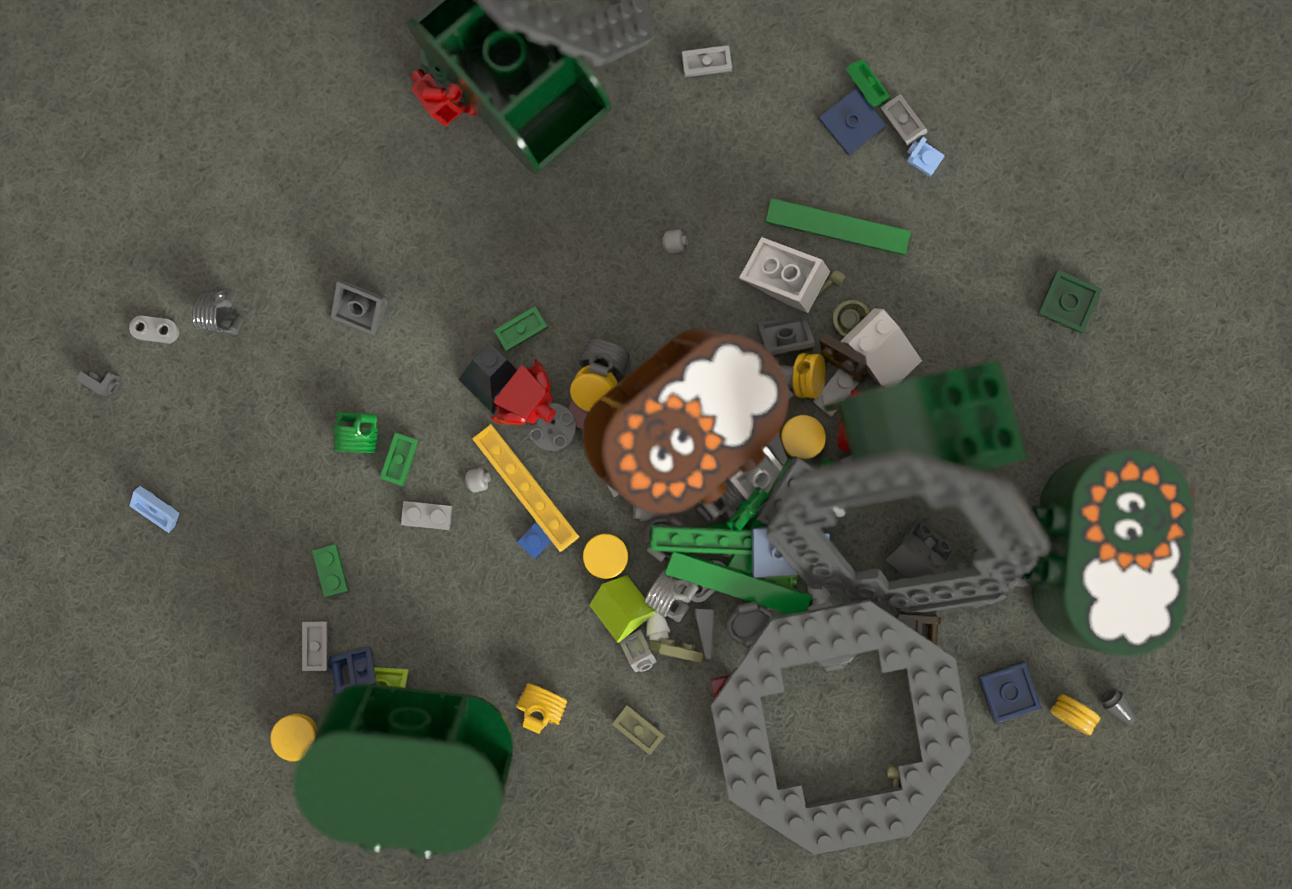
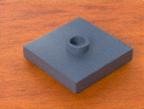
M752 527V576L799 575L766 537L768 527Z

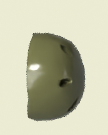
M857 300L843 301L833 310L831 320L833 327L839 334L846 336L863 320L860 319V316L866 317L870 311L866 305Z

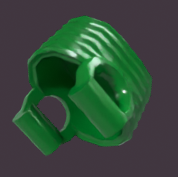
M338 411L336 425H333V450L375 453L379 428H376L377 415ZM342 421H351L353 426H342ZM361 423H371V426H370V427H360V424H361Z

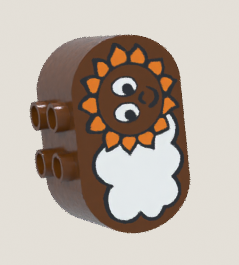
M694 328L683 331L672 338L592 405L585 418L582 434L584 451L588 462L596 475L605 484L636 506L645 510L658 513H672L690 508L700 500L705 505L710 504L725 493L728 485L724 480L738 468L741 472H748L758 466L766 457V453L762 448L778 434L787 414L789 397L785 375L772 354L749 338L724 334L707 328Z

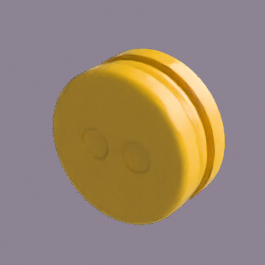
M800 353L796 358L793 368L792 381L794 393L799 398L818 399L825 386V360L821 354Z
M590 366L580 369L570 387V394L575 404L589 412L592 405L600 397L618 384L611 372L607 374V377L589 372Z
M798 415L791 418L783 425L780 431V438L785 453L792 459L796 456L801 460H809L818 455L825 445L826 435L822 424L814 417L808 415Z
M599 534L591 538L586 544L583 551V561L585 567L592 575L602 579H609L619 575L626 567L628 550L624 542L617 536Z
M1064 694L1058 696L1057 702L1050 710L1055 717L1086 735H1091L1094 731L1093 728L1100 721V717L1094 711Z
M299 713L280 719L274 725L270 739L273 750L282 759L298 761L305 749L314 741L317 734V725L309 716Z

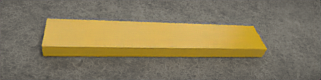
M492 424L472 438L560 552L579 538L576 531Z

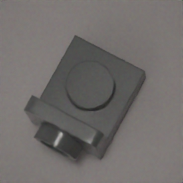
M80 371L76 380L99 395L108 396L118 388L119 382L117 381L120 376L108 372L106 377L103 378L93 371L90 373Z

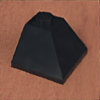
M489 343L471 361L458 380L494 413L498 405L493 401L514 376L517 369Z

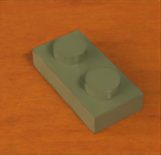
M663 637L660 638V641L650 639L649 650L701 663L703 653L696 651L695 645L681 642V646L674 645V640Z
M628 704L612 723L614 727L649 755L665 737L664 733Z

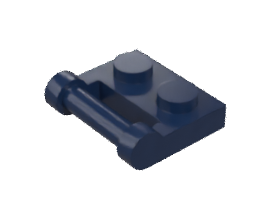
M370 646L337 654L328 659L329 668L332 669L335 688L333 696L342 689L352 685H377ZM348 664L351 684L344 685L342 667Z

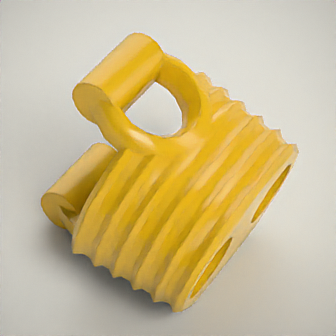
M527 683L520 699L517 700L516 707L525 712L523 727L540 734L548 722L555 725L560 724L561 716H563L564 708L568 701L555 693ZM534 711L542 713L543 720L541 721L529 715Z

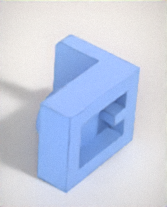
M923 137L920 142L915 140L907 151L910 154L907 162L931 177L945 155L925 143L927 139Z

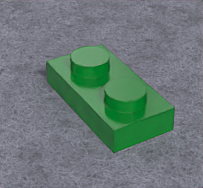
M864 59L851 63L846 68L851 81L860 88L865 100L873 107L886 102L891 97Z
M536 306L498 327L494 332L506 352L548 327Z
M395 433L380 479L404 486L419 440Z
M337 544L312 550L324 597L349 591Z

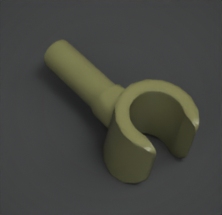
M834 271L825 281L817 296L825 291L832 282L839 287L846 276L840 271Z
M888 764L886 778L893 779V788L899 787L897 765Z

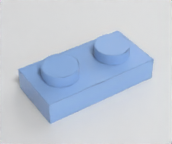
M141 486L134 490L129 506L169 533L173 530L179 512Z

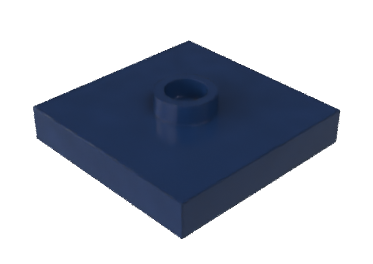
M857 88L818 119L848 156L886 126Z
M1026 661L978 676L995 724L1042 709Z

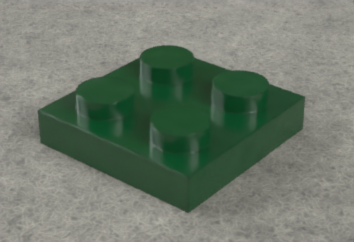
M1057 270L1037 315L1082 334L1102 288Z

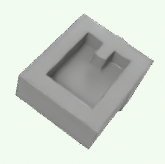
M641 630L630 634L620 641L629 664L635 672L646 671L652 667V664L657 662L651 650L648 649L649 645Z

